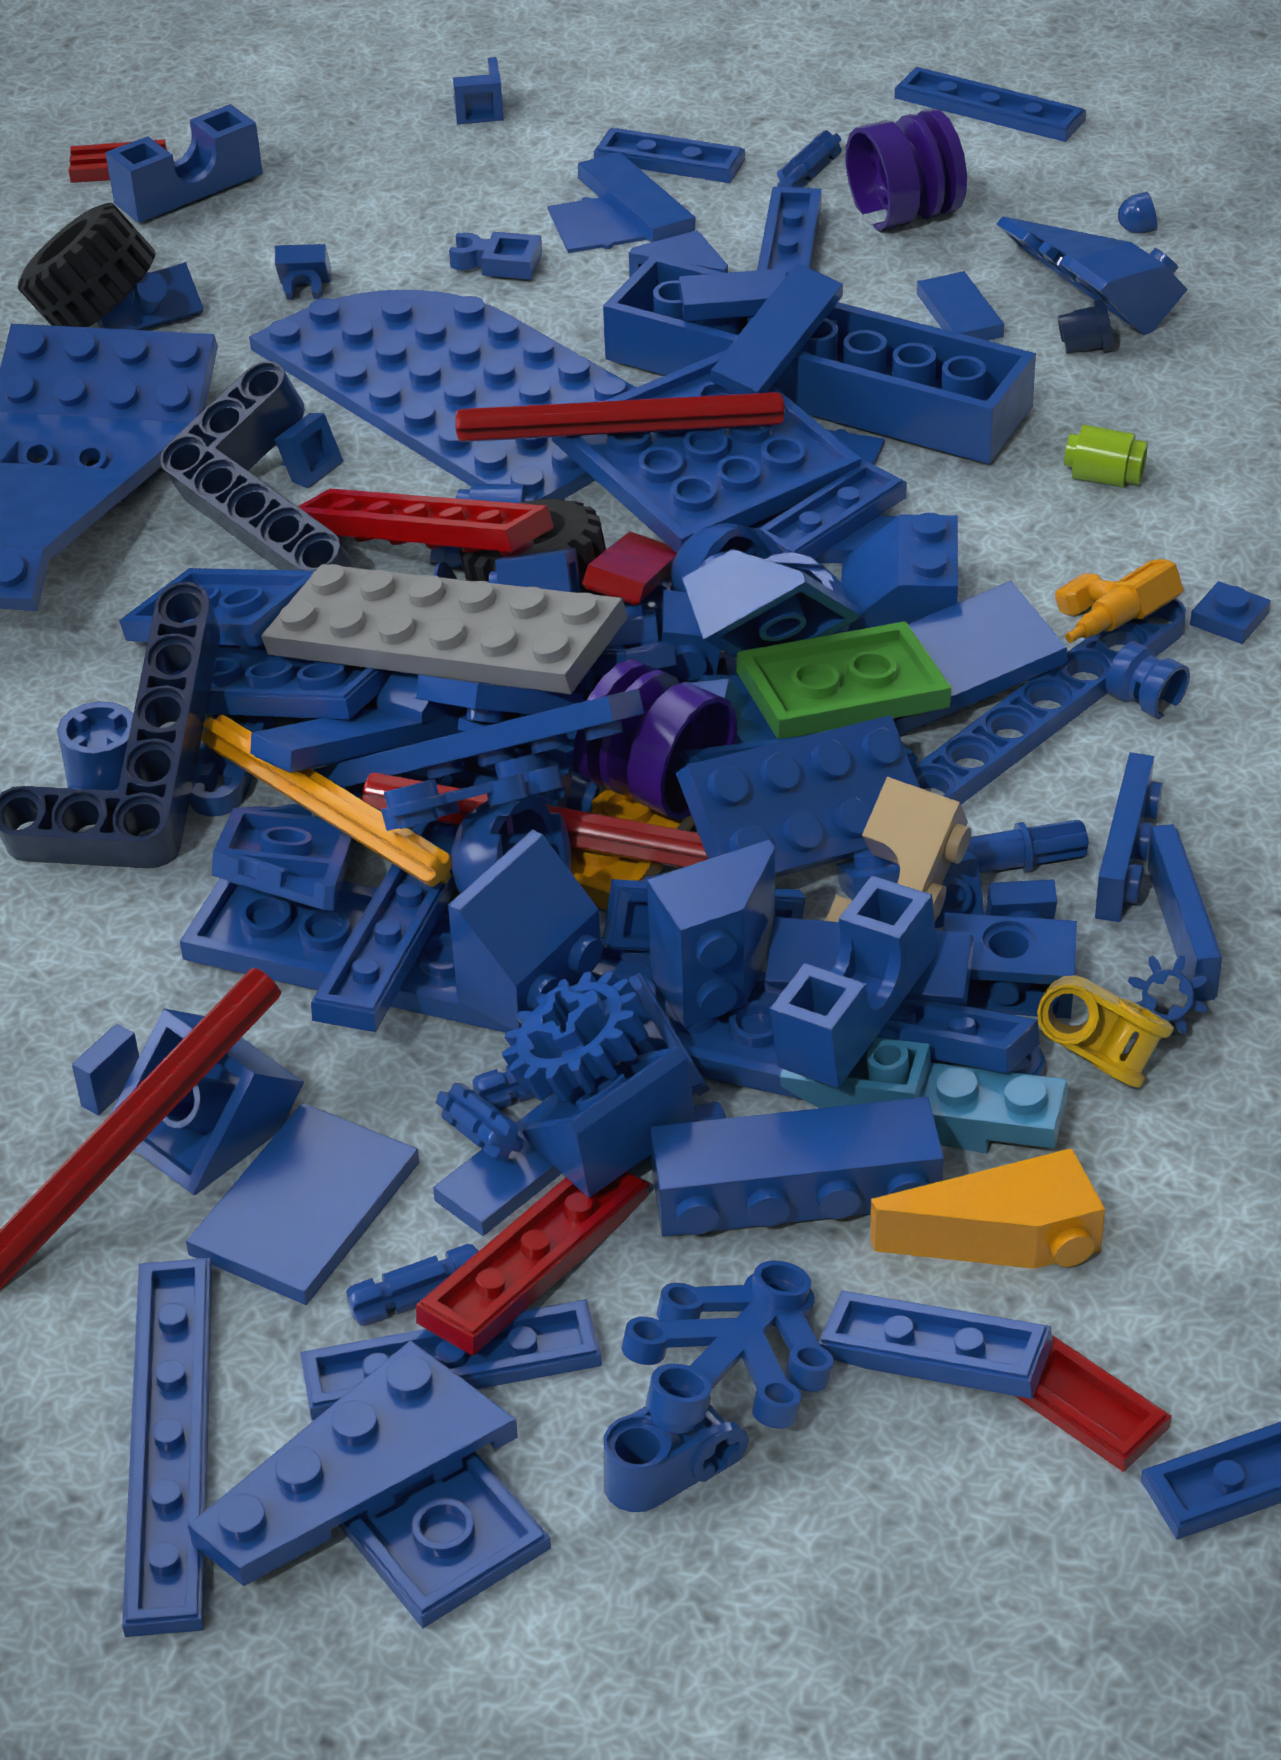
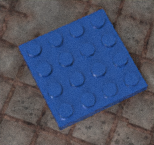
M726 350L605 401L734 395L736 393L711 382V369ZM773 385L767 393L778 392L782 394L785 405L784 421L781 425L552 437V441L676 553L686 540L702 528L723 523L748 527L795 506L846 472L861 466V458Z

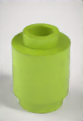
M1083 424L1079 435L1070 433L1064 455V466L1072 467V479L1124 488L1125 483L1139 485L1146 464L1148 441L1137 440L1135 433Z

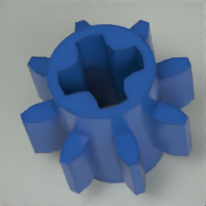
M1152 955L1148 958L1153 974L1147 980L1139 977H1129L1128 983L1133 987L1143 990V1000L1135 1003L1149 1009L1166 1021L1174 1020L1177 1029L1182 1034L1187 1033V1023L1183 1015L1189 1009L1197 1012H1207L1208 1007L1203 1002L1193 999V989L1202 986L1207 981L1205 975H1199L1188 980L1182 973L1185 966V956L1180 955L1175 960L1173 969H1161L1159 961ZM1168 975L1175 976L1180 979L1179 991L1187 995V1001L1184 1006L1172 1004L1168 1013L1159 1012L1155 1009L1157 998L1149 994L1148 989L1152 982L1164 984Z

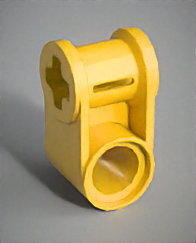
M1076 975L1063 976L1053 981L1042 996L1037 1010L1038 1023L1043 1033L1052 1041L1084 1057L1109 1076L1136 1088H1140L1146 1079L1142 1071L1160 1039L1169 1038L1174 1030V1027L1168 1021L1149 1009L1130 1000L1120 998L1088 979ZM1062 994L1077 995L1085 1001L1089 1010V1018L1075 1026L1063 1024L1056 1019L1053 1013V1000ZM1138 1032L1139 1034L1129 1052L1123 1054L1122 1052L1132 1034Z

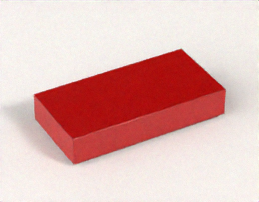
M1052 1336L1053 1346L1033 1399L1015 1397L1119 1470L1125 1472L1170 1428L1172 1416L1055 1336Z

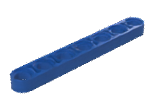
M1175 598L1144 619H1132L1118 629L1109 632L1102 631L1098 635L1084 639L1067 652L1068 663L1030 679L914 765L912 769L921 789L933 788L940 790L945 794L943 795L944 797L958 801L962 805L1108 694L1105 687L1106 677L1110 665L1118 654V651L1111 650L1109 647L1126 645L1129 642L1136 641L1154 650L1155 656H1158L1179 640L1184 633L1186 608L1183 603ZM1156 617L1164 618L1172 623L1160 625L1152 624L1145 620ZM1086 672L1094 674L1099 678L1080 680L1071 675ZM1044 700L1059 703L1061 707L1046 709L1037 707L1034 703ZM1012 729L1021 732L1023 735L1016 738H1005L996 735L995 732ZM971 758L982 761L984 765L968 768L959 766L955 762Z

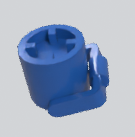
M97 701L82 704L70 710L60 720L57 734L68 788L118 791L133 713L127 707L114 702ZM166 774L153 777L149 782L158 781Z

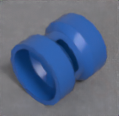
M1132 641L1122 647L1115 656L1108 670L1105 687L1108 694L1124 702L1135 700L1140 703L1142 711L1161 719L1165 715L1157 710L1158 700L1162 699L1177 706L1182 701L1188 688L1190 672L1187 666L1171 658L1157 659L1154 650L1139 642Z

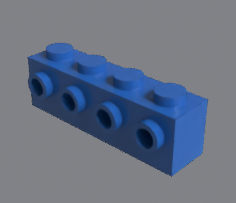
M929 1097L650 1127L652 1176L662 1237L682 1234H703L710 1231L755 1226L769 1227L782 1223L827 1218L841 1219L848 1216L871 1214V1199L943 1181L944 1157Z

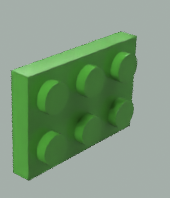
M906 621L737 652L736 672L777 739L810 735L889 715L892 718L918 716L924 712L950 708L952 687Z

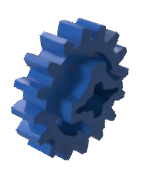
M591 971L585 972L578 984L570 986L568 981L563 979L559 981L558 987L546 994L541 993L535 996L538 1006L533 1011H520L516 1015L522 1026L521 1028L506 1032L504 1038L510 1047L502 1052V1056L509 1065V1071L525 1093L532 1090L538 1100L544 1101L554 1091L560 1101H566L576 1087L581 1086L586 1094L593 1092L595 1084L605 1079V1077L613 1080L618 1076L614 1066L620 1060L631 1061L637 1057V1053L631 1044L647 1039L648 1032L643 1023L649 1020L650 1016L627 978L618 981L614 973L608 971L596 981Z

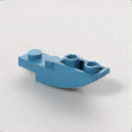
M885 1038L874 1039L839 1089L782 1069L780 1075L781 1087L818 1108L929 1097L940 1145L985 1154L988 1153L991 1141L1055 1148L1068 1099L1067 1079L1013 1072L1007 1074L986 1069L931 1063L930 1044Z

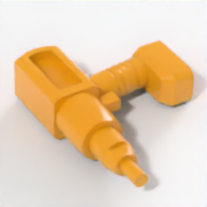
M1157 559L1147 562L1117 582L1102 580L1098 574L1083 573L1057 589L1055 599L1059 611L1069 616H1077L1092 607L1091 611L1083 615L1078 621L1076 628L1065 635L1066 640L1069 643H1073L1081 637L1088 638L1098 635L1102 631L1109 632L1118 629L1132 619H1144L1180 596L1184 589L1176 564L1166 559Z

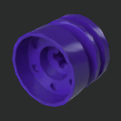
M931 108L920 111L917 115H903L896 121V124L892 121L883 120L856 127L849 133L846 144L845 165L854 203L862 215L883 209L887 211L885 221L872 224L877 231L909 224L916 218L917 213L921 217L928 219L934 217L939 212L941 214L955 212L963 205L967 193L965 155L958 133L951 120L941 110Z
M630 659L618 663L601 678L588 697V700L639 689L644 714L621 719L624 732L586 741L584 730H577L574 741L575 766L582 778L607 787V789L624 796L632 795L635 802L677 820L689 817L691 813L674 772L677 753L685 750L735 744L737 737V713L730 700L688 682L679 683L677 677L637 660Z

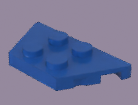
M287 804L279 807L254 806L233 808L213 850L212 876L231 881L236 885L251 887L322 910L333 911L357 841L318 816H312V812L299 804Z

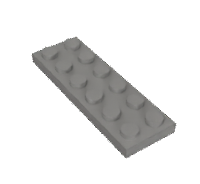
M321 564L287 606L281 610L280 614L261 635L268 655L572 694L628 616L623 599L618 597L547 590L538 587L494 584L486 581L441 578L434 575L423 576L389 572L387 570L343 567L336 564Z

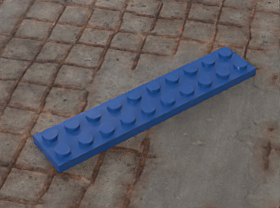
M219 878L180 940L182 958L186 961L244 974L252 968H258L275 981L318 990L378 888L343 881L334 910L330 911L251 887L236 885L231 881ZM447 904L390 1007L505 1033L511 1031L508 1027L458 1002L448 911L449 904ZM601 937L603 944L602 957L591 972L596 981L608 971L613 972L618 981L624 978L630 979L640 972L704 1078L801 1099L781 1087L780 1075L782 1068L777 1066L770 1007L785 988L769 987L765 981L766 972H761L745 1007L683 1027L651 978L650 951L607 949L603 942V937ZM580 978L573 985L578 984ZM650 1018L644 1022L643 1026L648 1032V1037L656 1051L668 1049L652 1019ZM632 1043L631 1046L633 1047L637 1055H640L641 1052L639 1051L637 1045L635 1043Z

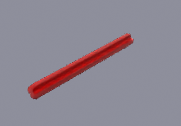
M772 392L467 408L456 411L455 430L458 441L476 442L781 425L784 421L785 405L782 394Z
M374 772L369 774L364 784L363 801L381 811V809L387 808L383 792L423 781ZM437 784L439 794L461 789ZM487 793L459 800L461 812L438 817V820L434 822L460 826L467 813L488 800ZM546 805L550 813H561L567 825L572 848L677 868H684L708 860L698 833Z
M258 968L250 969L0 1229V1290L280 998L281 991L272 978Z

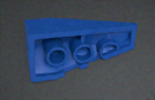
M1004 216L996 224L1016 245L1094 300L1104 299L1109 311L1143 335L1153 332L1188 290L1174 275L1179 266L1157 248H1154L1148 254L1132 242Z

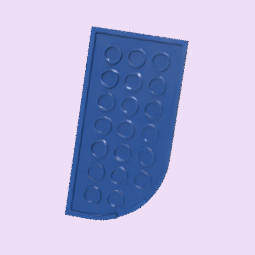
M383 290L359 293L336 299L322 298L313 301L308 308L284 319L274 321L269 327L249 336L252 351L268 361L279 363L287 373L469 486L472 484H526L529 495L537 496L538 500L565 499L596 480L552 441V437L460 442L457 439L455 430L456 411L467 408L601 402L636 388L506 312L484 303L481 298L476 296L464 297L426 290Z

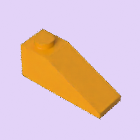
M1069 1148L871 1199L870 1242L875 1252L1031 1269L1055 1263L1063 1267H1071L1084 1262L1093 1253L1101 1252L1105 1208L1073 1149Z

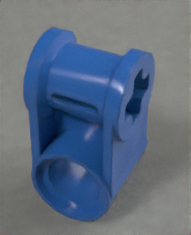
M711 1397L705 1418L696 1424L691 1431L683 1434L669 1433L658 1428L653 1423L651 1414L645 1406L630 1415L617 1419L608 1427L604 1435V1492L613 1505L625 1511L645 1512L656 1508L697 1482H705L740 1461L749 1442L747 1432L736 1422H726L710 1404Z

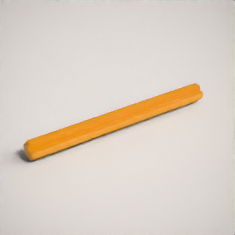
M220 715L216 719L208 717L202 724L205 731L201 740L205 746L427 886L434 887L439 882L446 884L452 877L450 874L452 856L408 828L386 831L382 812L316 771L306 769L290 773L254 757L255 755L250 754L252 732L225 715Z

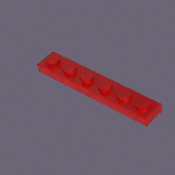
M330 488L297 506L335 533L336 536H351L357 542L382 539L389 540L391 545H402L409 542L424 543L428 549L455 546L462 547L464 552H476L483 549L500 551L502 556H513L528 551L534 546L533 540L554 528L548 506Z

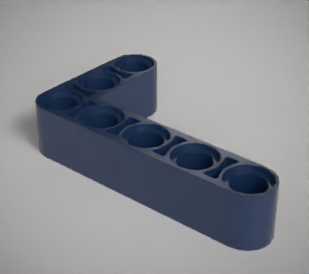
M263 361L254 364L167 444L160 456L162 468L186 502L278 570L316 571L321 564H336L343 567L357 568L335 533L248 472L276 445L274 439L301 420L305 412L302 399L279 363Z
M190 582L175 583L160 593L155 603L118 791L18 786L3 791L0 794V838L10 856L16 860L26 862L130 868H158L169 864L178 856L181 849L202 738V724L205 721L220 642V629L209 597L202 587ZM194 619V620H192V621H190V622L183 623V622H185V621H187V620ZM179 670H185L177 675H172ZM168 722H175L173 725L169 727L160 728L162 725ZM166 774L158 781L149 782L153 777ZM33 822L30 826L17 830L21 825ZM95 825L92 829L86 832L77 833L81 828L85 826ZM156 828L153 833L138 837L142 831Z

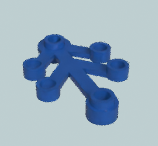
M544 752L495 763L497 780L439 794L436 780L433 779L385 791L383 793L387 808L381 809L386 831L420 825L438 820V817L461 812L459 800L486 793L489 805L493 806L564 787L559 765L547 767Z
M773 1260L759 1264L755 1268L754 1274L747 1278L744 1285L693 1287L685 1283H670L664 1286L661 1290L656 1312L659 1320L645 1316L629 1320L626 1324L621 1347L623 1354L635 1363L654 1365L663 1361L667 1348L708 1347L690 1366L671 1363L662 1365L654 1370L646 1399V1407L651 1414L653 1423L661 1430L669 1433L683 1434L691 1431L706 1416L711 1390L742 1358L757 1389L752 1407V1414L755 1419L771 1428L782 1429L792 1426L796 1422L802 1398L800 1390L817 1392L825 1389L828 1386L834 1364L832 1354L819 1345L806 1319L810 1316L815 1301L814 1293L810 1288L811 1279L802 1268L792 1263ZM742 1311L736 1318L700 1319L701 1312ZM772 1326L777 1327L790 1350L785 1375L765 1336V1333Z

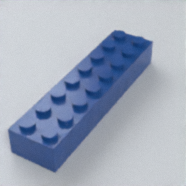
M652 254L603 305L605 359L667 375L727 350L753 317L684 321L679 293V276L724 272ZM838 302L773 386L808 415L991 464L1033 408L1036 353Z

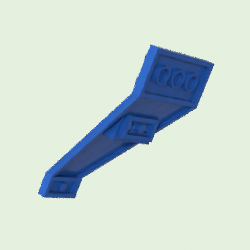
M11 323L0 366V609L38 611L49 561L116 504L124 502L128 494L162 467L160 456L163 449L206 407L218 350L214 334ZM39 457L46 458L40 463H33ZM92 460L99 461L93 466H86Z

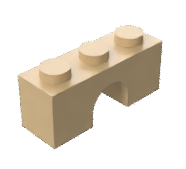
M887 777L862 837L872 855L891 861L900 867L897 884L932 894L935 922L942 910L947 889L946 886L942 885L951 862L959 864L963 859L970 842L971 827L967 826L968 820L960 802ZM836 895L825 921L839 922V917L852 900Z

